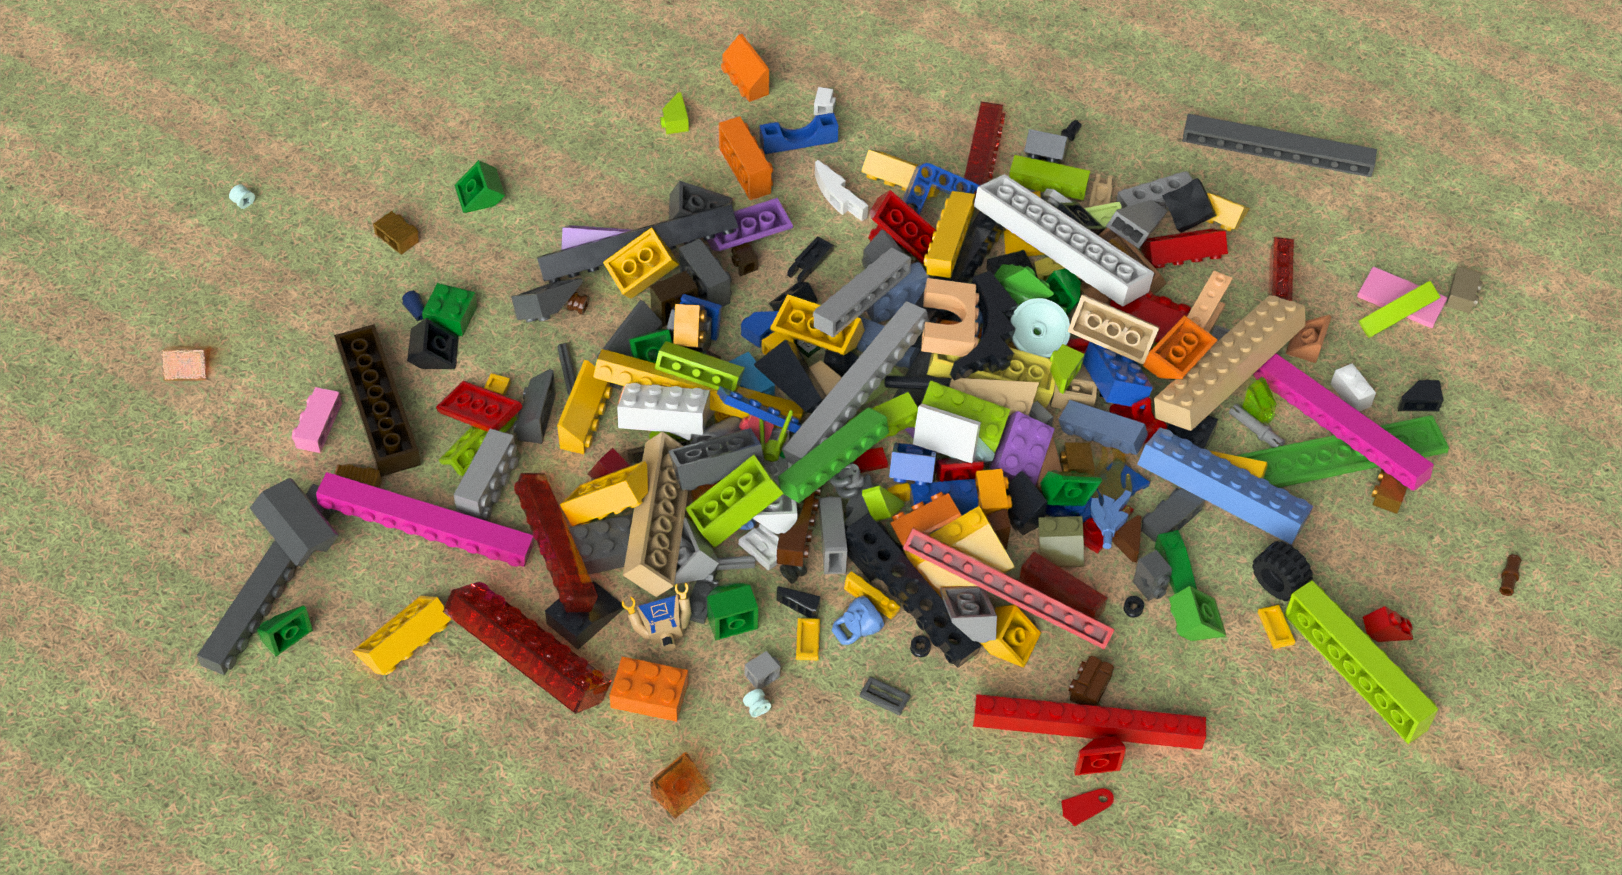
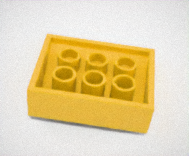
M980 506L930 534V536L1004 573L1016 568ZM903 550L908 560L941 599L940 588L976 586Z

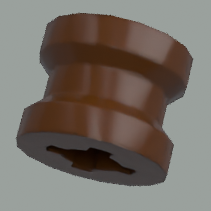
M574 292L568 300L567 310H575L580 315H584L590 297L587 295L581 296L578 292Z

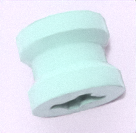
M239 184L233 187L229 198L234 203H237L241 209H245L253 204L255 195L248 191L243 184Z
M755 689L743 698V703L746 707L750 708L749 713L752 717H758L768 712L771 708V703L764 698L765 693L762 689Z

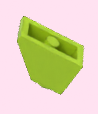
M678 92L662 109L663 117H660L661 128H665L666 135L689 131L688 116L682 93Z
M1064 344L1061 345L1058 351L1054 350L1050 357L1052 362L1050 372L1059 392L1064 394L1082 368L1085 355Z

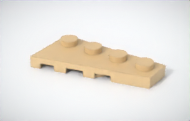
M960 378L955 381L951 379L949 387L1011 409L1008 416L1017 411L1029 416L1039 382Z

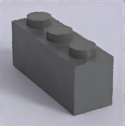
M1176 488L1171 493L1170 498L1166 501L1162 500L1157 505L1156 510L1152 513L1148 512L1143 517L1141 532L1156 543L1159 534L1179 531L1202 511L1205 500L1183 488Z

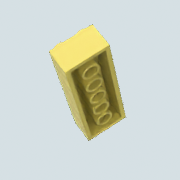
M1010 348L1014 355L1007 369L992 373L987 368L984 371L972 373L967 377L970 379L1039 382L1033 403L1038 401L1045 408H1047L1053 396L1055 381L1050 372L1052 364L1050 359ZM931 353L927 375L938 378H952L950 372L953 364L962 357Z

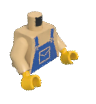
M686 582L685 592L679 591L678 583L675 586V591L680 595V598H678V595L639 605L636 606L637 610L634 609L635 600L630 597L633 602L631 607H626L623 600L621 603L622 607L629 612L627 615L634 631L642 638L650 639L653 645L661 643L664 651L675 649L674 640L683 636V629L687 628L692 615L690 599L686 594L689 591V585Z

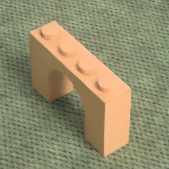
M927 278L923 307L951 311L959 316L962 322L954 325L925 322L921 351L964 357L977 347L978 337H975L978 332V322H975V320L978 319L979 308H976L975 305H978L979 293H976V284Z

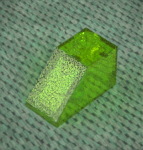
M1259 378L1248 387L1242 406L1243 409L1262 424L1273 420L1277 406L1265 378Z

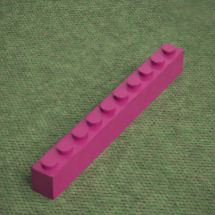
M1275 353L1253 374L1257 381L1262 382L1274 393L1287 400L1289 404L1294 405L1306 416L1315 420L1321 427L1326 428L1338 439L1347 443L1352 449L1361 453L1370 462L1375 463L1387 474L1396 478L1401 484L1407 486L1412 491L1418 489L1431 478L1433 463Z
M326 472L316 492L317 504L325 509H334L348 516H357L367 522L380 523L387 528H396L410 535H419L429 541H438L445 543L449 547H458L472 554L484 555L491 560L507 562L511 566L525 567L533 548L534 535Z

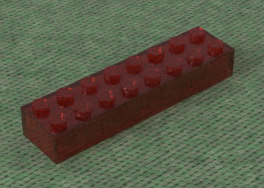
M479 581L451 591L443 613L572 712L577 714L599 705L603 701L612 681L602 671L596 670L586 659L579 657L571 651L569 646L555 639L553 634L543 630L538 626L537 622L522 614L520 609L506 602L504 597L490 590L488 585Z

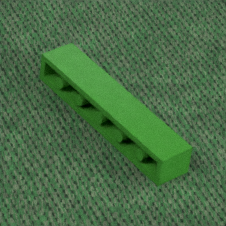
M869 407L778 476L779 486L784 495L798 503L810 496L815 490L889 434L887 417Z

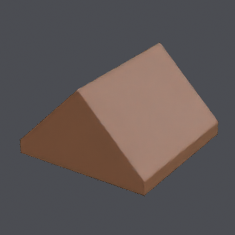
M1326 315L1305 321L1306 326L1290 340L1286 354L1316 363L1332 317Z

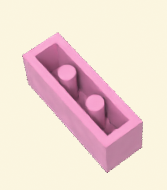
M315 387L313 394L308 397L305 411L301 412L298 427L294 428L292 433V439L295 442L296 448L321 453L342 405L339 392Z

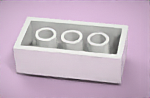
M626 383L618 404V428L703 435L710 412V390Z

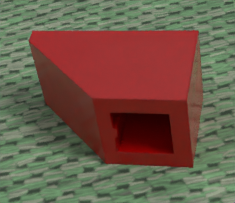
M1386 606L1362 617L1366 633L1377 642L1414 639L1412 635L1413 626L1409 619L1402 617L1396 611Z

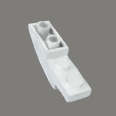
M819 160L815 161L816 181L828 202L842 215L849 211L859 220H865L868 217V205L866 202L860 200L849 189L845 188L846 180L841 175L836 174Z

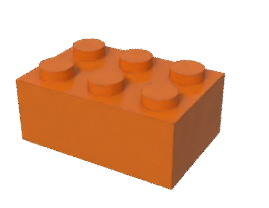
M622 656L609 695L610 706L614 709L677 722L689 683L688 670Z

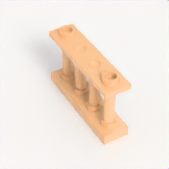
M1213 271L1187 316L1209 334L1225 308V303L1220 301L1233 279L1217 271Z

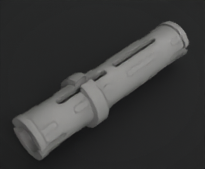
M1239 404L1233 406L1235 410L1233 408L1230 409L1229 414L1258 435L1259 440H1264L1273 448L1279 447V444L1284 446V439L1275 434L1270 426H1265Z

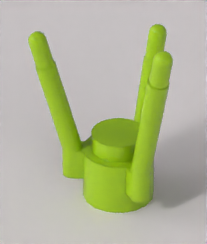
M792 410L789 411L778 441L768 440L766 444L764 420L759 418L760 444L765 460L770 462L779 460L780 452L788 436L786 431L793 415Z

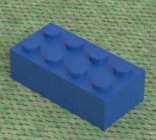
M1089 342L1083 364L1106 402L1132 407V404L1150 396L1153 387L1136 361Z

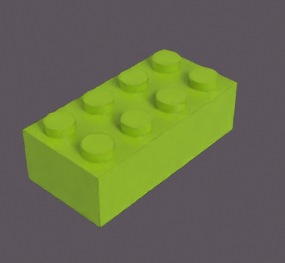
M930 381L922 404L981 422L979 438L994 453L998 447L1011 410Z
M753 455L685 509L701 534L715 548L784 493L766 467Z

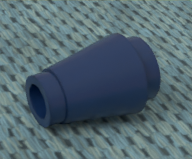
M414 290L405 293L402 296V305L416 321L422 320L424 304L421 295Z

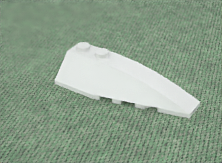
M773 428L769 440L778 441L782 429ZM786 431V433L788 434V436H787V438H786V441H785L783 447H784V446L788 443V441L790 440V438H789V431ZM780 456L776 462L764 459L766 469L779 486L778 476L790 468L792 464L787 462L786 458L783 459ZM783 494L753 517V519L775 534L785 533L797 521L796 501Z

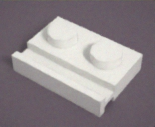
M760 524L758 528L752 529L739 539L738 544L751 556H754L768 571L777 565L779 538L768 528Z

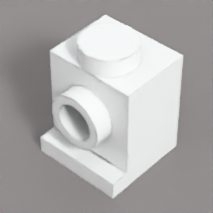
M818 87L814 102V115L833 113L836 103V97H833V89Z

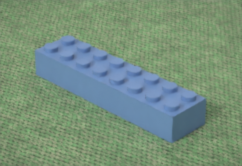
M1161 427L1146 443L1137 465L1291 545L1302 530L1313 509V506L1306 500L1289 494L1285 489L1273 486L1267 480L1258 478L1250 474L1246 469L1238 468L1228 460L1219 458L1211 454L1209 450L1201 449L1192 444L1191 441L1182 439L1174 435L1170 430L1162 429Z

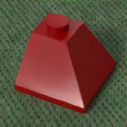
M957 458L936 460V481L975 479L976 481V471H983L984 463L981 461L969 463Z
M1104 735L1093 739L1079 750L1074 769L1075 776L1120 771L1126 752L1125 745L1118 736L1110 737Z

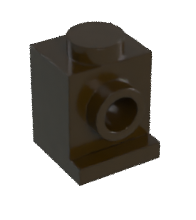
M748 242L732 248V263L735 267H738L740 277L758 270V257Z

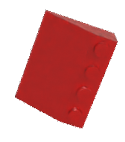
M1150 290L1145 295L1125 306L1117 304L1112 299L1109 302L1111 307L1160 327L1156 343L1184 315L1187 317L1191 311L1189 305L1174 303L1166 296L1159 297L1153 295Z

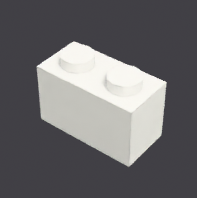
M1353 363L1335 370L1331 386L1342 400L1359 412L1371 407L1376 392Z

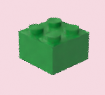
M437 283L422 312L423 320L427 318L457 336L463 337L478 307L476 293Z

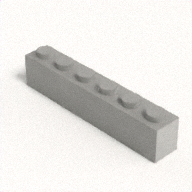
M891 247L876 261L869 264L864 271L857 274L847 285H844L836 294L829 297L825 303L815 309L813 313L814 327L831 337H835L911 273V257Z

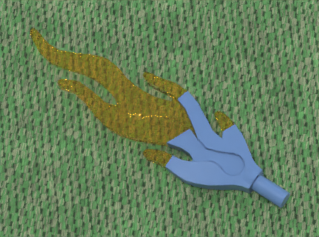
M1103 446L1101 447L1102 457L1097 465L1095 476L1102 479L1098 490L1104 504L1103 506L1100 505L1099 495L1095 491L1092 495L1090 512L1104 536L1103 548L1110 549L1112 547V537L1124 525L1130 515L1131 507L1127 505L1125 509L1123 508L1130 500L1132 483L1130 474H1127L1125 489H1123L1121 484V473L1126 463L1125 454L1119 449L1111 447L1113 464L1110 470L1107 471L1108 451Z

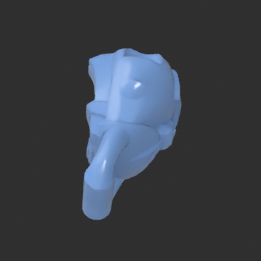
M860 596L850 602L849 608L843 616L833 623L831 631L842 645H850L861 636L866 637L879 632L884 627V622L866 596ZM845 623L852 633L851 638H847L839 627L840 624Z

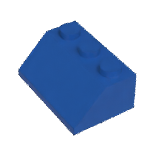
M975 479L928 483V485L911 484L910 487L911 507L922 501L924 505L931 502L930 497L941 491L943 494L949 493L961 516L978 507Z

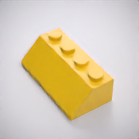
M868 150L861 172L866 173V177L877 181V178L884 180V184L895 187V184L902 186L901 190L906 191L918 164L879 150ZM925 167L921 170L923 177L926 178L928 176V170ZM940 175L939 182L941 185H944L946 178ZM916 185L914 191L921 194V188ZM930 187L926 199L930 200L931 197H937L940 190Z
M791 295L786 296L770 327L772 331L843 355L857 347L865 331L861 318L857 317L835 337H831L814 327L813 313L821 305Z
M584 360L557 424L560 449L585 454L586 449L591 447L593 431L597 432L599 428V416L604 415L606 409L605 401L611 398L613 390L610 387V382L593 378L595 366L587 360Z
M646 461L580 484L560 504L571 525L588 524L593 519L601 520L612 512L618 514L625 510L626 507L635 508L643 502L642 499L648 494Z
M420 595L352 651L376 674L388 675L396 669V664L401 660L404 661L410 658L418 646L421 647L427 644L434 633L444 630L452 617L438 597Z

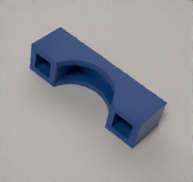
M834 113L816 115L807 126L796 130L785 129L779 122L763 124L759 127V141L765 154L838 142L839 126Z

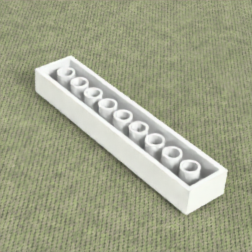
M1005 174L978 187L974 203L975 208L1114 300L1117 304L1125 306L1149 292L1154 272Z

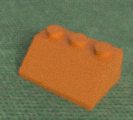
M739 34L722 54L721 68L725 74L727 73L730 76L731 83L737 85L741 96L746 97L751 102L769 95V68L743 34Z
M1184 315L1149 352L1143 366L1159 378L1183 379L1215 345L1218 339Z
M941 491L930 497L931 502L925 505L923 501L911 507L913 511L904 514L902 511L892 516L893 521L889 523L902 547L913 527L929 534L961 517L949 493L943 494Z

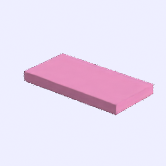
M1372 267L1357 297L1384 307L1416 289L1419 285ZM1440 295L1441 298L1406 318L1433 328L1448 298Z

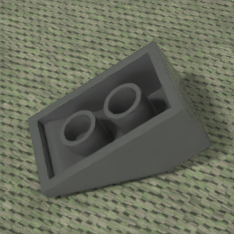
M679 181L670 193L669 220L728 203L732 204V198Z
M582 278L560 280L511 296L517 320L525 319L526 322L551 319L550 315L558 313L583 283Z

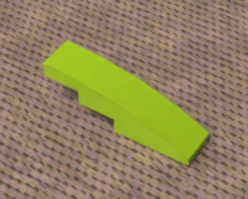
M1428 281L1358 322L1365 334L1370 338L1441 297L1432 282Z

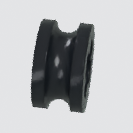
M1137 596L1128 597L1123 607L1125 614L1132 618L1139 617L1144 609L1143 600ZM1133 604L1138 605L1134 610L1130 608Z
M919 635L911 640L910 650L914 656L921 658L929 654L931 643L927 637ZM917 643H919V645L923 643L925 645L924 649H917Z

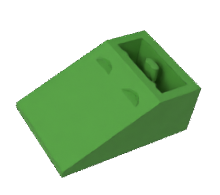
M1002 264L994 275L1001 285L1036 298L1047 299L1054 294L1049 289L1050 285L1044 280L1036 278V273L1028 266Z

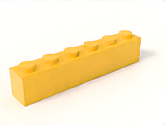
M952 191L950 198H946L945 209L941 211V220L937 222L932 243L930 242L928 254H925L924 266H927V275L951 278L974 213L975 194Z

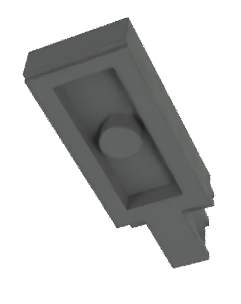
M717 567L705 579L696 581L690 596L692 612L690 621L705 624L707 619V596L719 584V580L715 579Z

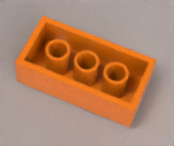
M740 116L720 122L719 149L749 200L771 194V186H773L771 173H773V167L765 159L763 149H759L755 136L750 134L748 124L744 123Z

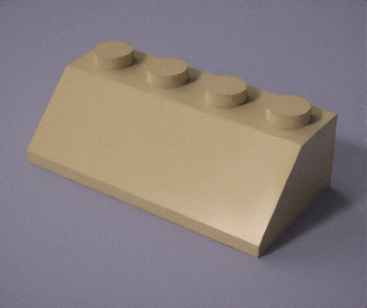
M1082 294L1067 332L1144 364L1149 352L1153 349L1160 327Z

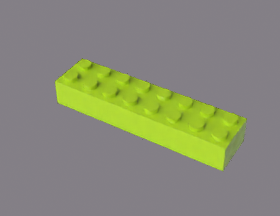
M1310 581L1293 592L1284 616L1408 744L1427 732L1439 710L1434 701L1428 698L1419 689L1418 685L1412 682L1403 673V670L1395 665L1388 658L1387 654L1372 642L1370 636L1364 633L1356 625L1355 621L1348 617L1340 609V606L1325 594L1320 586Z

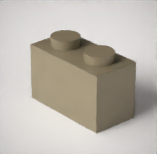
M1457 267L1446 307L1470 313L1472 307L1476 308L1479 296L1476 293H1480L1483 284L1482 281H1479L1481 273Z

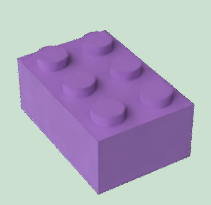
M1019 411L1008 416L989 470L1002 469L1003 477L1007 476L1008 483L1019 472L1023 471L1030 481L1036 485L1055 428Z

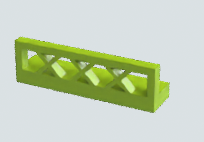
M514 416L499 431L505 433L514 424L515 420L518 419ZM471 426L438 461L443 465H451L457 474L464 476L488 432Z

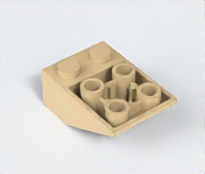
M1082 364V368L1064 394L1059 392L1055 383L1051 407L1065 409L1069 400L1094 407L1097 386L1084 364Z

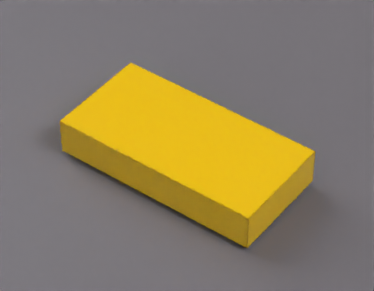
M1280 605L1258 609V615L1273 649L1295 644V639Z
M798 618L796 660H818L820 619Z

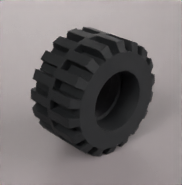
M1275 541L1253 560L1252 568L1257 581L1269 594L1279 600L1290 601L1293 592L1313 580V572L1306 558L1300 551L1290 544L1287 545L1285 542Z

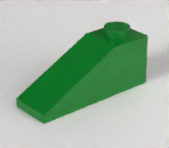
M1179 531L1159 534L1154 549L1160 553L1172 568L1169 583L1174 594L1188 586L1197 589L1187 549Z

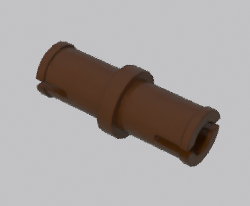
M1509 555L1506 567L1502 571V583L1499 592L1504 596H1512L1514 594L1515 583L1519 580L1520 573L1518 571L1522 559L1518 555Z

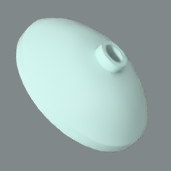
M1036 298L1025 301L1017 307L1010 319V322L1016 328L1012 342L1020 351L1050 358L1054 350L1058 351L1062 344L1067 345L1070 333L1067 331L1070 322L1068 316L1059 305L1050 300ZM1034 329L1039 330L1040 335H1035Z

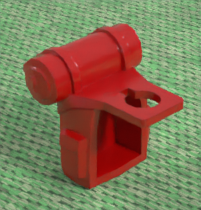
M1149 397L1132 404V407L1120 404L1110 406V413L1145 424L1148 436L1143 445L1152 438L1160 427L1167 429L1166 423L1156 419L1151 412V399Z

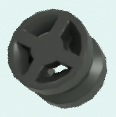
M804 563L803 567L780 566L782 575L791 584L795 583L799 576L807 574V568Z

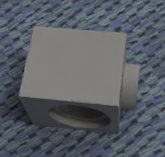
M766 651L745 664V676L756 689H762L780 678L781 665L776 657H771Z

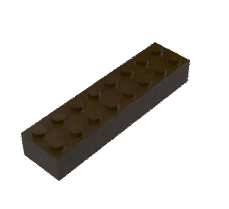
M375 324L334 335L337 350L380 476L420 466L419 451Z

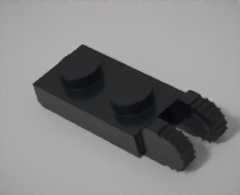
M817 236L795 259V262L787 272V276L792 278L801 268L803 270L798 275L797 281L803 282L834 250V245Z

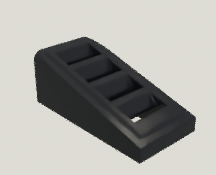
M778 586L776 601L808 618L817 619L821 597Z

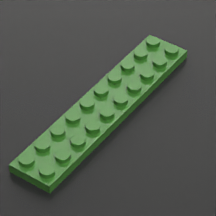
M1433 415L1380 426L1424 458L1444 454L1449 450V446ZM1335 435L1237 455L1267 462L1268 466L1263 479L1277 488L1379 467Z

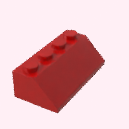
M889 190L878 197L870 209L871 219L924 264L925 254H928L930 242L932 243L933 233L936 229L894 192Z
M1215 228L1147 238L1140 247L1144 257L1154 268H1163L1167 263L1182 265L1186 260L1201 262L1205 257H1210V260L1220 259L1222 255L1228 254L1226 230Z

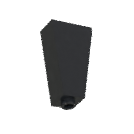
M785 339L754 363V366L808 413L812 414L826 397L797 346L791 341Z

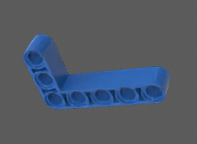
M925 163L915 168L903 201L907 205L912 204L914 211L920 214L930 187L951 195L952 191H957L956 186L958 183L963 185L962 192L974 194L980 185L935 165ZM923 167H925L928 170V176L926 178L923 177L921 174V170ZM940 175L946 178L945 185L940 184ZM916 185L921 188L919 196L914 193Z

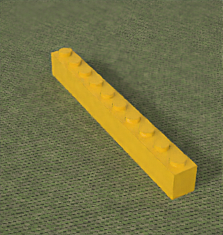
M601 349L593 378L625 386L626 383H638L640 385L678 386L681 388L710 390V410L739 418L750 415L724 404L717 395L718 390L656 370V363ZM739 387L736 391L748 399L751 398L759 401L767 408L770 406L781 411L780 414L788 416L789 411L792 410V416L798 418L800 423L803 409L794 401ZM774 425V427L782 429V427Z

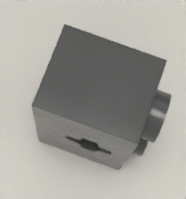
M1155 550L1138 560L1133 583L1148 601L1154 598L1160 599L1167 592L1172 568L1160 553Z

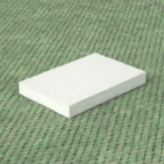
M921 404L918 407L913 444L972 463L975 460L981 422Z

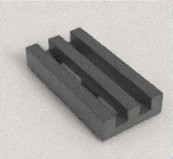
M869 677L860 693L861 698L899 716L902 714L911 696L872 677ZM873 685L903 700L901 702L895 698L890 697L889 694L877 691L871 688L870 686Z

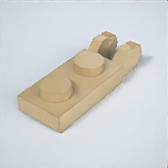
M1096 173L1089 207L1110 203L1113 176L1108 175L1106 184L1100 183L1101 174Z

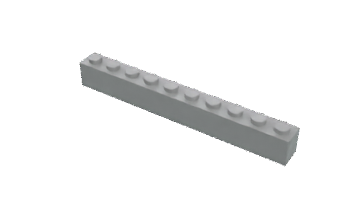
M907 301L903 304L783 447L787 462L795 464L855 416L861 405L866 403L871 393L879 387L886 375L891 373L895 364L904 357L905 352L911 345L915 344L917 338L923 332L925 322H929L926 309Z

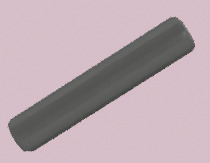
M567 343L559 344L557 347L567 393L570 395L576 381L569 346Z

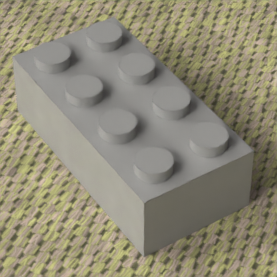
M489 429L454 493L457 512L482 520L490 518L494 502L497 503L499 501L502 487L507 486L511 470H515L518 465L517 446L515 445L513 435Z

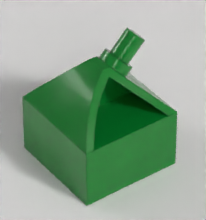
M728 583L715 587L708 594L707 617L715 641L758 629V605L749 584Z

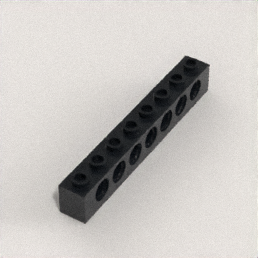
M869 513L848 526L846 532L848 544L853 548L855 547L860 553L862 561L871 566L875 576L888 586L890 594L899 599L903 609L915 618L918 627L926 631L933 645L942 650L950 664H954L959 668L978 654L981 644L977 641H972L952 623L941 597ZM864 540H870L873 544H867ZM879 556H883V557H885L887 560H886V561H883V560L879 559ZM892 573H899L901 577H895ZM906 589H912L915 594L908 593ZM920 606H926L929 610H923ZM935 622L941 623L944 627L936 626ZM949 639L956 640L958 644H952Z

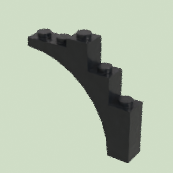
M991 271L974 276L971 284H976V293H979L978 307L982 314L984 326L983 338L969 354L954 362L950 372V376L954 381L960 378H967L972 373L984 371L987 368L992 373L999 370L1003 371L1011 364L1014 353L1008 347V344L1013 340L1016 328L1012 325L1010 319L1014 315L1018 304Z

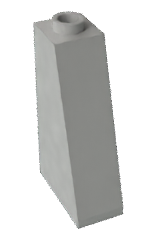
M1153 200L1145 201L1116 210L1106 227L1139 249L1159 225L1168 210Z
M829 496L819 498L824 574H846L847 543L841 497Z

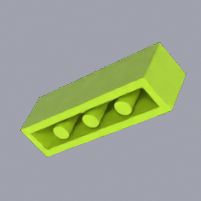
M1014 155L1009 172V178L1027 189L1045 192L1046 189H1054L1065 197L1084 200L1090 170Z
M667 341L660 348L655 365L656 370L716 390L722 386L735 392L740 387L745 367Z
M909 392L872 408L887 417L889 434L884 438L894 436L906 428L914 427L918 413V407Z

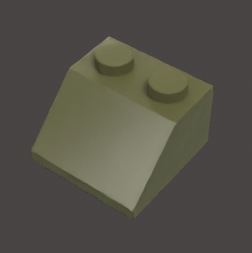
M1082 516L1038 518L1040 568L1084 567Z

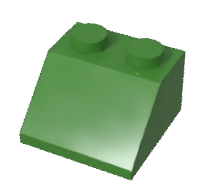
M1191 586L1169 598L1171 604L1170 611L1177 624L1176 631L1181 637L1190 641L1227 636L1215 598Z

